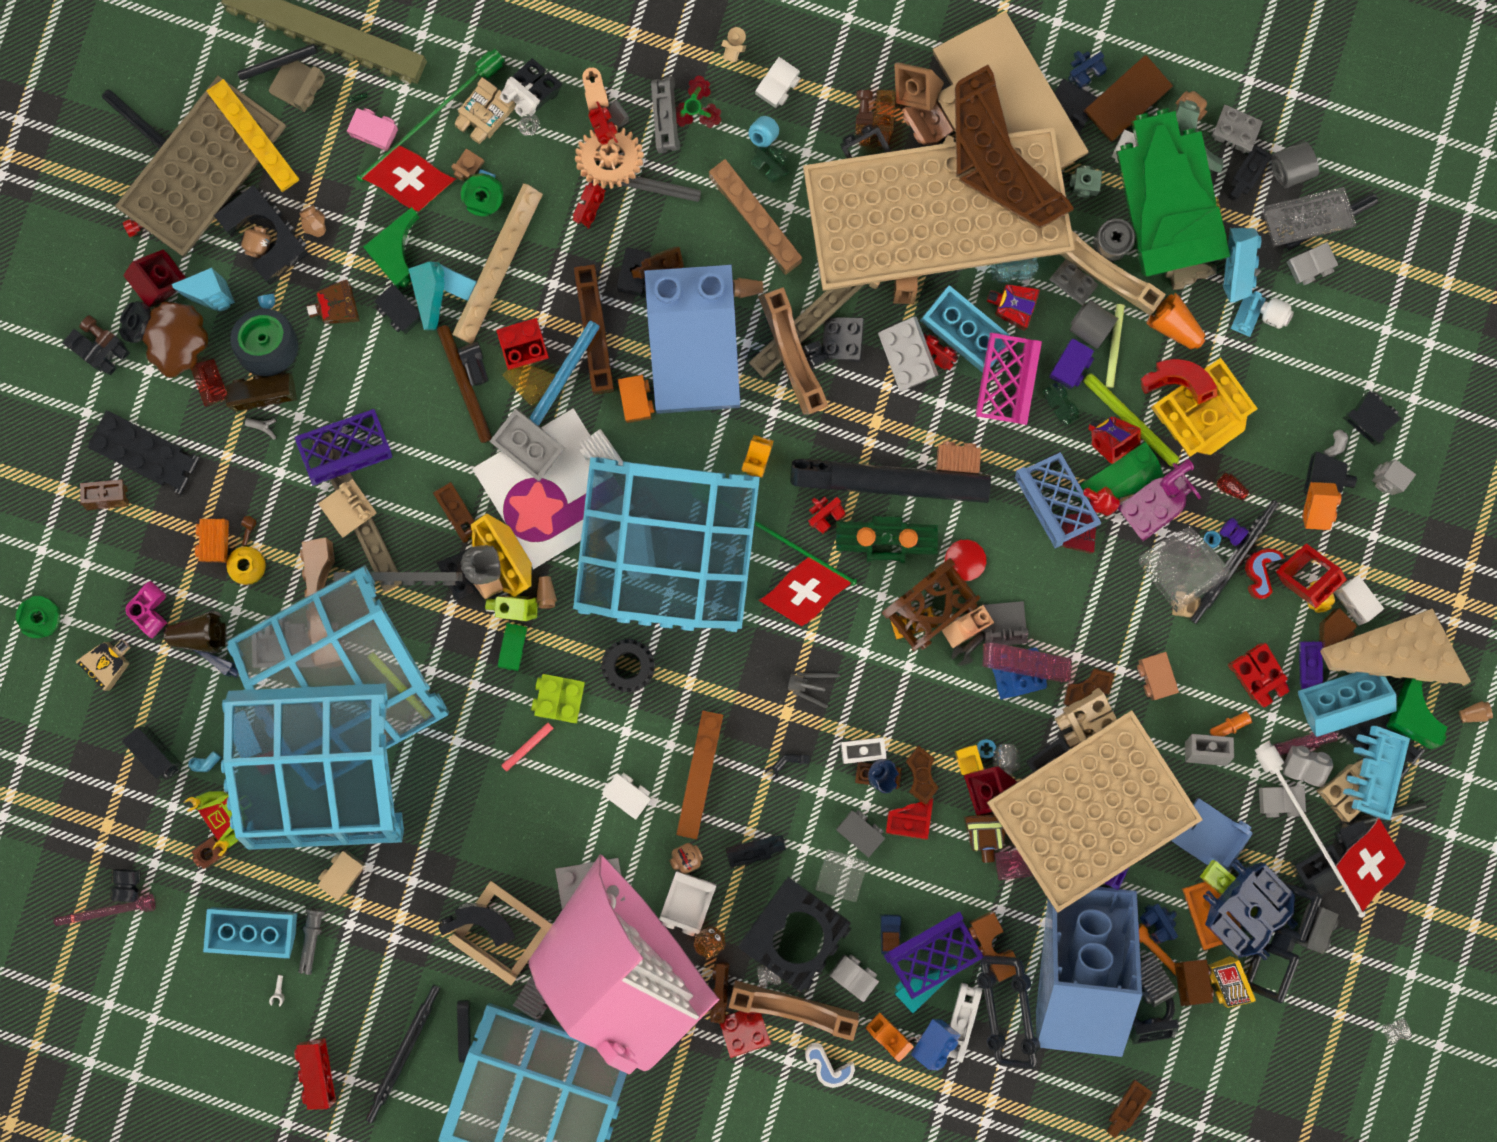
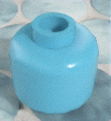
M768 116L759 117L749 128L750 140L759 147H768L779 134L778 124Z

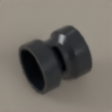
M820 341L813 342L802 348L810 368L817 367L828 361L826 355L821 351Z

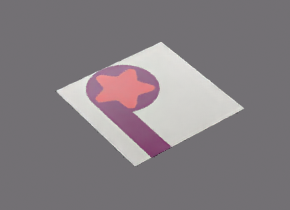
M574 408L541 427L563 445L565 450L540 481L536 480L502 451L472 468L504 522L511 528L532 563L533 569L581 541L590 458L586 460L579 450L582 448L580 443L590 437V434ZM594 472L590 510L622 515L624 490L614 473L604 480L602 476L598 478ZM630 501V509H629V511H631V510L634 509V506H633V504L631 503V501ZM589 516L587 537L613 522V520Z

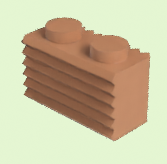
M944 441L943 445L940 444L938 446L936 470L979 474L981 448H976V444L964 443V446H955V442Z

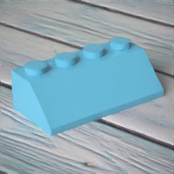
M1355 672L1298 691L1307 723L1316 737L1396 711V693L1385 676Z
M221 907L208 908L203 952L290 958L296 935L297 913Z

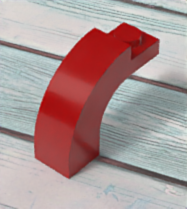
M1171 359L1156 363L1155 373L1149 372L1141 378V388L1144 394L1168 384H1179L1186 387L1192 393L1197 404L1217 397V386L1212 377L1202 367L1190 361Z

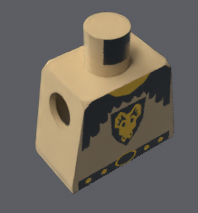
M123 639L114 647L109 642H103L78 659L76 663L104 691H110L129 665V662L123 655L131 647Z

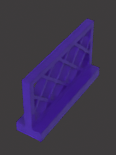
M374 409L294 437L312 486L392 458L389 444ZM373 417L374 424L371 429L361 425L365 418ZM348 424L355 427L351 436L341 432L343 427ZM358 429L369 433L365 442L354 438ZM328 431L335 434L331 443L321 439L323 434ZM372 434L380 437L382 440V444L376 446L368 444ZM338 436L349 440L345 449L334 445ZM311 439L315 443L312 449L308 450L302 447L300 441ZM352 441L363 445L359 452L353 453L348 451ZM318 443L329 447L324 456L314 452ZM332 448L342 452L339 459L332 460L328 458ZM312 456L322 459L319 466L310 468L309 461Z
M960 911L884 955L886 961L891 963L911 999L916 998L983 958L981 951L962 921L964 918ZM958 927L964 935L962 942L951 939L953 930ZM937 939L947 941L945 952L934 949ZM950 943L961 945L959 956L948 953ZM965 947L973 950L976 955L974 959L962 958ZM918 950L929 951L927 962L916 959ZM933 953L944 956L941 967L930 964ZM947 957L958 960L955 970L945 968ZM903 959L910 961L909 973L902 971L897 962ZM915 963L926 966L924 977L913 974ZM929 967L940 970L938 980L935 981L927 978ZM911 978L922 980L921 989L915 993L910 986Z

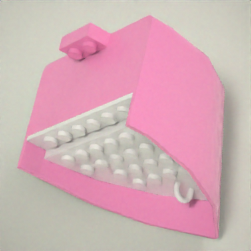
M601 854L528 962L537 990L570 1037L597 1049L608 1065L627 1074H631L636 1068L643 1071L651 1069L720 1000L645 900ZM611 885H615L619 889V895L616 898L614 895L606 892L607 888Z

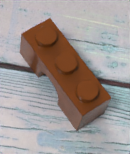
M993 911L969 922L971 927L968 930L973 940L978 939L980 943L978 948L983 957L986 955L1015 957L1011 949L1004 953H997L992 948L994 937L1003 932ZM990 964L989 966L990 971L995 974L999 982L1016 974L1014 966Z

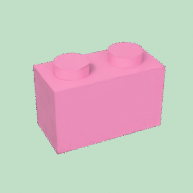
M357 108L347 132L351 137L388 151L398 128L394 124L395 121L383 116L379 118L369 109L364 108L362 111Z

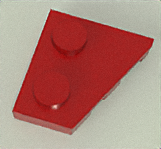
M933 798L929 800L926 806L922 802L889 811L885 833L927 840Z

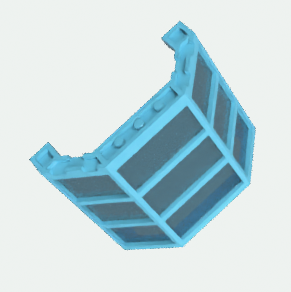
M590 457L573 609L578 610L580 614L594 613L617 618V622L630 623V620H637L639 625L651 626V622L660 623V627L673 628V625H679L682 630L694 631V627L725 628V631L732 632L742 629L760 476L730 474L729 478H725V473L624 461L622 466L618 465L617 460Z
M386 683L228 691L226 699L222 702L224 712V760L221 761V771L226 775L224 790L229 794L227 799L228 811L232 812L230 827L234 829L235 837L248 850L402 842L404 834L402 813H395L386 734H384V722H386L388 706Z

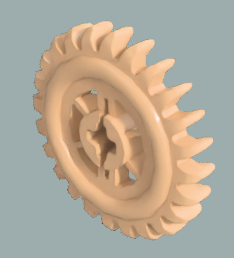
M623 128L620 133L615 134L618 143L611 139L607 144L603 145L598 142L596 134L590 130L591 138L584 135L585 143L579 141L580 149L576 148L578 156H575V161L577 162V169L581 170L580 175L586 176L587 182L594 180V186L601 183V188L609 185L612 189L614 184L621 187V182L628 184V178L635 179V173H639V166L643 165L642 158L644 153L641 151L642 145H637L638 138L636 137L632 140V132L625 136L626 131ZM621 150L624 153V156L619 155L618 152ZM594 160L600 161L599 166L596 165Z

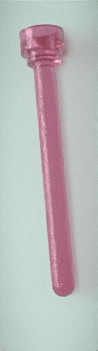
M153 894L143 895L137 902L57 917L53 920V923L56 926L138 909L150 912L156 909L155 898Z

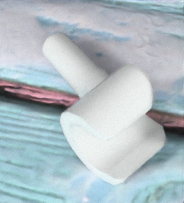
M278 975L275 993L269 1000L271 1006L274 1003V998L280 1000L279 1007L284 1002V995L281 993L282 975Z

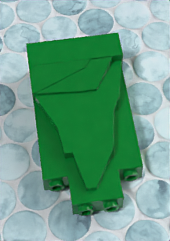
M1169 108L1158 110L1157 115L1149 117L1148 113L1137 115L1136 120L1131 121L1136 146L1133 147V143L1120 146L1121 150L1116 151L1131 226L1135 232V245L1142 275L1147 277L1230 257L1220 208L1216 204L1202 131L1196 132L1195 128L1184 130L1183 135L1180 136L1176 111L1170 112Z

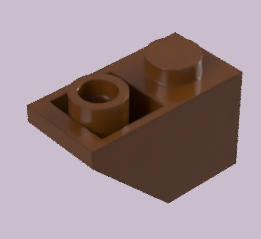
M1340 608L1334 609L1319 623V642H1322V649L1350 639L1355 634L1353 630L1357 625Z

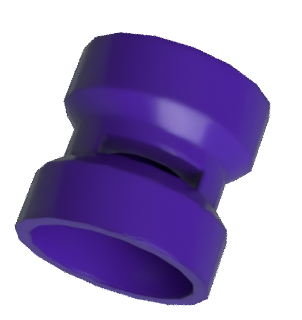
M1232 517L1221 528L1219 534L1230 539V543L1233 546H1237L1249 530L1239 526L1238 521Z

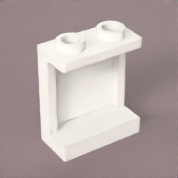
M677 870L659 918L660 921H663L662 925L671 929L677 926L683 929V933L694 936L695 933L699 934L717 884L689 874L680 873Z

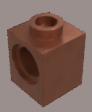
M215 836L191 851L194 855L192 859L199 868H209L229 853L226 850L222 856H218L223 851L219 846L213 850V846L218 842ZM206 848H210L213 852L210 860L204 856Z

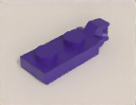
M1299 642L1301 689L1323 683V658L1320 652L1322 650V642Z

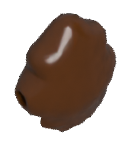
M163 302L151 311V319L148 321L142 339L148 347L146 358L167 378L177 377L183 371L192 369L197 364L198 353L207 348L208 333L202 326L203 317L196 312L194 306Z

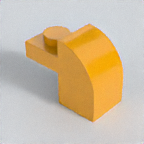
M753 435L741 469L742 472H746L750 476L763 477L774 441Z

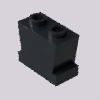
M1368 391L1364 393L1356 408L1349 411L1343 419L1375 446L1380 444L1385 438L1382 434L1402 418L1398 416L1399 412L1394 407L1387 406L1382 401L1383 398L1378 393Z

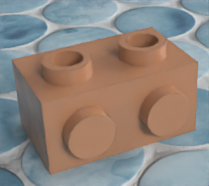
M1166 652L1138 660L1139 665H1137L1140 677H1144L1146 683L1144 691L1147 697H1150L1151 700H1157L1179 693Z

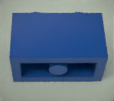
M932 1019L910 1055L927 1069L939 1070L945 1066L949 1053L957 1047L961 1034L943 1020Z

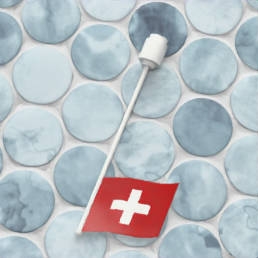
M1268 742L1255 749L1256 758L1265 773L1270 771L1271 775L1276 773L1358 911L1359 914L1357 916L1364 917L1366 914L1364 910L1376 894L1400 873L1406 863L1378 817L1369 832L1349 848L1335 866L1281 775L1280 770L1283 769L1281 765L1284 764V761L1275 746Z

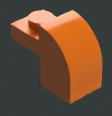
M881 1013L865 1027L898 1062L914 1047Z

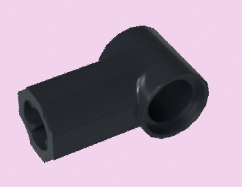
M475 342L459 347L458 352L463 366L466 367L471 386H479L488 382L489 379L484 367V358L479 343Z

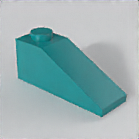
M430 261L409 268L424 330H436L438 327L445 285L443 267L438 262Z
M955 964L945 966V968L955 970L957 967ZM940 970L929 971L927 978L935 981L938 980ZM911 978L910 986L914 993L921 989L922 980ZM948 979L914 999L910 998L901 981L895 986L897 990L894 993L914 1013Z

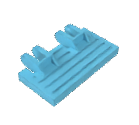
M1371 726L1369 735L1377 737V739L1357 735L1356 740L1369 744V749L1365 750L1358 747L1354 748L1353 751L1358 755L1366 757L1363 759L1359 776L1365 777L1367 780L1347 776L1346 781L1359 785V790L1357 792L1348 788L1344 789L1343 794L1360 799L1353 800V809L1384 820H1390L1410 738L1378 726Z

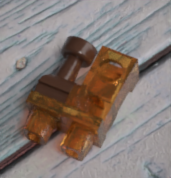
M877 90L876 112H869V101L873 99V91H856V99L860 101V106L855 121V135L861 133V129L866 125L877 124L889 146L894 129L896 91ZM870 136L858 142V146H869ZM878 139V146L882 147V145H881V143H880V141H879V139Z

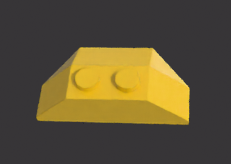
M485 514L471 524V530H473L472 547L488 545L493 546L497 550L501 567L499 581L503 587L502 591L516 597L531 587L532 563L511 528L489 514Z

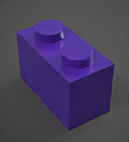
M1072 338L1049 378L1070 390L1074 385L1078 387L1084 377L1081 375L1083 369H1088L1094 360L1092 357L1094 350Z

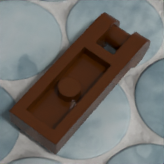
M450 482L433 492L462 542L466 543L472 537L473 530H471V524L475 520ZM468 522L470 528L464 531L461 526Z

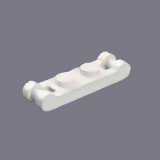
M965 983L960 985L950 1027L961 1034L958 1039V1045L960 1046L958 1050L951 1051L947 1059L948 1057L955 1058L957 1062L961 1063L964 1060L982 988L968 987V984ZM966 995L973 997L971 1003L964 1001Z

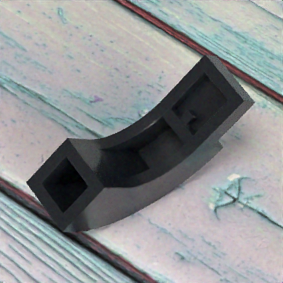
M467 903L453 907L456 916H446L438 924L442 936L463 925H480L489 932L496 947L515 938L507 920L497 910L478 903Z

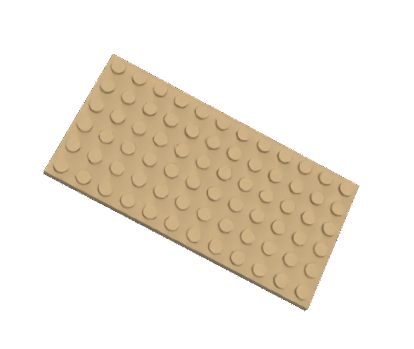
M1054 127L1008 134L1014 150L1051 186L1066 197ZM956 142L803 165L823 291L1074 252L1075 248L1069 213L1045 227L1038 228L959 182L961 177L975 169L972 168L956 177Z

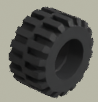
M623 639L611 644L602 657L601 669L603 677L614 689L622 692H635L648 685L655 672V661L651 651L644 644L633 639ZM626 653L636 655L641 663L639 673L629 679L621 677L616 671L617 659Z

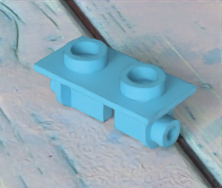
M1254 291L1251 296L1242 300L1231 326L1232 330L1249 337L1251 336L1261 308L1266 298L1261 297L1262 294L1260 292Z

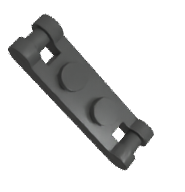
M673 76L665 77L664 80L655 79L651 81L656 149L659 154L666 153L670 149L672 151L680 149L674 96L675 80ZM665 136L669 137V141L665 142Z

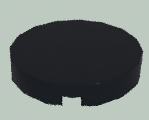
M136 301L135 303H129L125 307L120 317L122 328H119L122 339L130 343H138L143 339L148 321L151 319V311L148 305Z

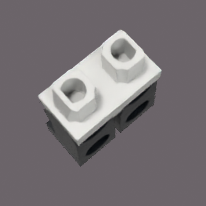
M531 58L507 80L500 99L505 103L513 100L516 103L515 111L521 117L526 114L532 116L546 102L558 96L562 83L550 72L545 74L546 69ZM532 67L536 68L537 71H538V74H535L534 72H532V71H531V68H532ZM547 81H551L554 87L551 88L548 84H546Z

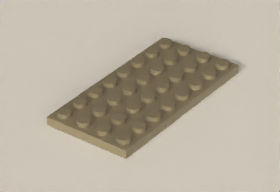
M217 76L208 89L221 81L222 78ZM226 82L273 144L284 131L286 125ZM206 90L115 207L179 255L185 257L215 219L214 215L223 209L259 161Z

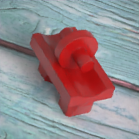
M826 497L820 501L816 498L811 500L814 506L809 509L810 513L813 515L818 510L819 512L808 522L812 529L815 527L822 534L831 528V525L825 520L826 517L831 514L836 521H840L846 516L838 497L825 507L823 506L829 502Z

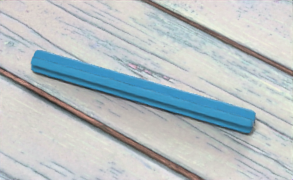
M588 322L531 414L530 419L538 426L599 330V325L595 322Z

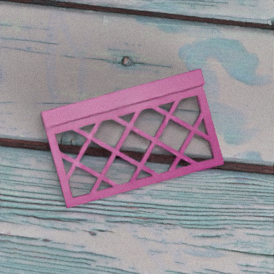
M990 333L975 416L1027 425L1042 341ZM995 338L1002 339L1006 345L999 352L994 348ZM1017 342L1024 343V349L1017 356L1012 346ZM1009 350L1014 359L1005 365L1000 355ZM997 358L1002 368L993 373L990 365ZM1017 362L1020 371L1013 377L1008 367ZM1005 370L1010 380L1001 385L996 376ZM993 379L999 388L990 394L986 387L987 383ZM1013 382L1016 387V394L1009 397L1004 388ZM1001 391L1006 401L997 406L992 397ZM990 400L995 409L989 414L982 413L983 404ZM1007 404H1010L1013 409L1011 418L1005 417L1001 412V409Z

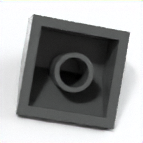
M1311 903L1307 905L1298 932L1302 930ZM1319 907L1307 941L1304 943L1296 941V944L1324 954L1330 946L1331 933L1338 925L1337 918L1339 914Z

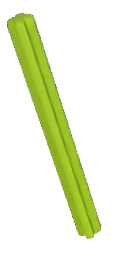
M1092 373L1084 378L1083 382L1123 421L1141 428V438L1165 462L1173 466L1174 462L1177 463L1179 461V457Z

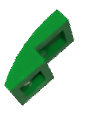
M511 623L506 624L498 668L519 671L528 627Z

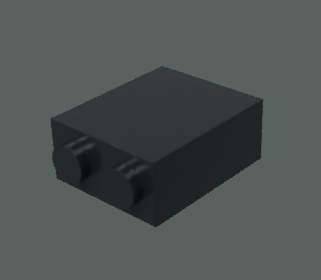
M148 726L137 727L122 740L124 745L156 779L172 778L180 771L178 767L182 763Z

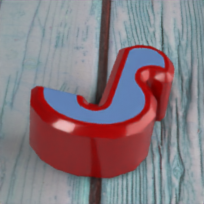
M1268 548L1251 554L1247 559L1245 571L1247 576L1254 581V584L1248 586V591L1254 599H1266L1271 595L1272 587L1265 564L1284 559L1285 557L1282 552Z

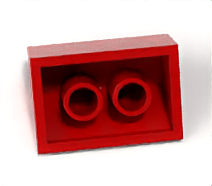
M326 1038L300 1042L296 1045L297 1049L294 1050L296 1061L300 1063L301 1070H298V1078L304 1087V1091H302L303 1104L307 1105V1109H328L336 1102Z

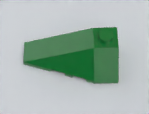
M1144 442L1115 463L1082 483L1080 487L1083 492L1086 488H1089L1096 493L1104 487H1108L1115 497L1121 498L1136 494L1152 481L1165 476L1157 457L1148 444ZM1077 497L1080 503L1082 504L1083 502L1081 498Z

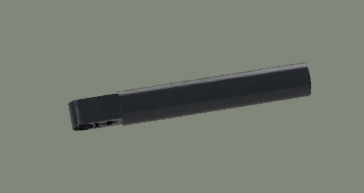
M795 459L791 464L790 483L797 487L988 503L991 475Z

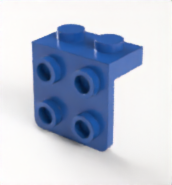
M1037 648L990 659L1000 700L1042 690L1047 687Z

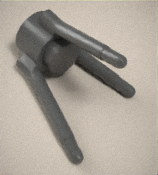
M797 672V675L791 674L788 690L793 691V695L800 696L823 708H828L827 704L801 692H805L806 688L823 692L826 690L824 687L808 684V679L804 678H839L840 674Z

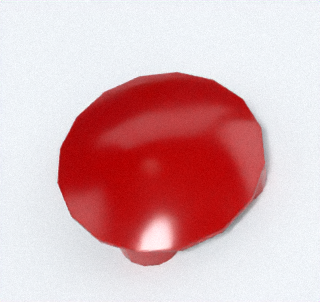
M959 540L947 549L945 561L949 558L952 559L955 563L953 568L964 581L978 578L984 571L986 554L977 542Z

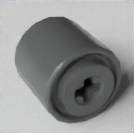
M1306 141L1272 154V171L1276 180L1284 188L1299 184L1319 174L1316 155L1310 144Z
M1114 218L1107 220L1096 232L1093 238V248L1110 262L1121 260L1132 249L1135 243V232L1133 227L1123 219ZM1114 232L1116 235L1120 234V242L1117 240L1112 241L1111 238Z
M1089 300L1087 304H1083L1070 323L1072 325L1070 332L1098 349L1119 318L1092 300Z

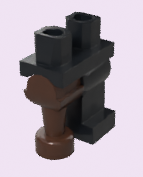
M88 315L80 323L79 328L84 332H91L96 337V340L91 342L81 332L73 329L62 344L96 370L103 371L111 376L117 369V366L111 362L113 357L116 355L121 360H124L130 354V351L124 346L125 343L110 331L101 329L96 325V319Z

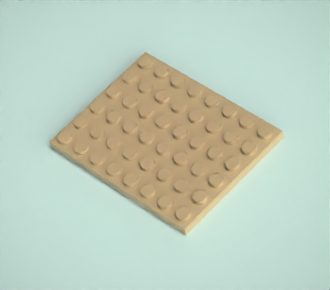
M1132 710L987 802L1057 913L1203 820Z

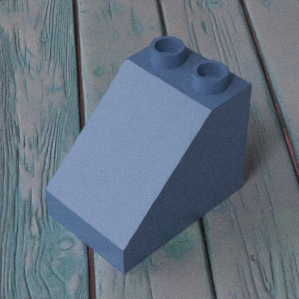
M731 265L645 271L656 413L740 408Z
M1097 887L1058 913L1049 899H1047L1036 1007V1038L1040 1042V1048L1122 1057L1142 997L1137 891Z

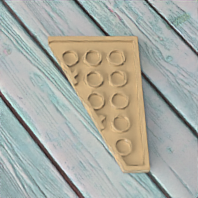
M1433 609L1325 647L1320 651L1329 670L1364 672L1369 673V675L1392 676L1394 678L1407 677L1428 682L1460 683L1463 686L1471 682Z

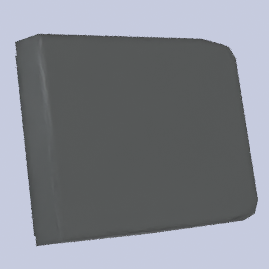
M614 100L608 108L612 116L609 120L619 129L629 122V118L618 100Z

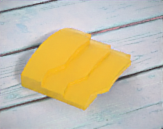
M1221 358L1204 369L1209 373L1217 386V397L1197 404L1192 393L1181 385L1151 406L1162 424H1165L1189 457L1196 452L1207 455L1213 454L1244 432L1247 416L1258 409Z

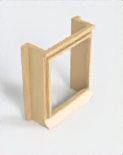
M490 881L476 903L487 905L495 894L539 925L541 929L512 970L465 937L473 924L457 928L449 942L512 985L553 924Z

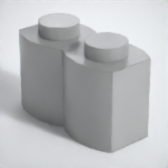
M1328 242L1287 261L1296 284L1303 283V285L1315 281L1314 277L1322 274L1324 277L1335 272L1333 268L1338 266Z
M1292 746L1282 765L1283 774L1290 778L1323 787L1333 768V762L1326 753L1311 752L1305 746Z
M1305 786L1289 787L1303 812H1306ZM1284 787L1259 788L1260 813H1266V817H1279V813H1287V817L1300 816Z
M844 954L831 970L829 976L864 1002L879 982L876 979L877 974L868 967L865 970L859 966L860 961L850 954L847 957Z

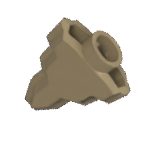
M1206 262L1165 272V278H1171L1172 290L1184 289L1185 285L1194 284L1197 279H1206L1216 274L1217 266Z

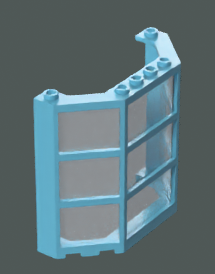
M365 565L236 635L227 642V649L234 659L245 688L244 690L386 683L388 706L386 722H384V734H386L387 749L449 714V710L441 696L428 692L430 686L425 681L380 599L375 600V592L377 591L374 585L376 583ZM371 700L330 702V754L371 752ZM323 702L282 704L281 756L322 754ZM255 705L254 711L260 720H264L267 725L265 730L271 739L274 738V705ZM366 760L331 761L333 778ZM323 762L290 763L303 777L305 783L308 786L310 785L313 790L326 783Z
M488 1003L475 1034V1038H478L477 1042L473 1041L468 1051L438 1141L604 1142L605 1139L609 1140L613 1127H610L612 1118L617 1119L620 1110L617 1102L627 1073L608 1065L597 1049L570 1037L562 1027Z

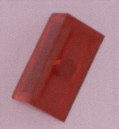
M215 360L196 363L191 371L204 406H210L226 400V390Z

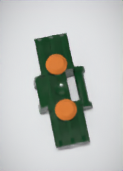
M872 515V522L837 521L836 551L867 552V562L880 560L905 563V554L937 555L938 525L907 524L902 522V516L879 517L878 515ZM872 545L900 546V553L872 552Z

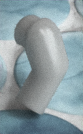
M1343 430L1334 432L1335 443L1323 451L1325 455L1333 458L1345 450L1348 436Z

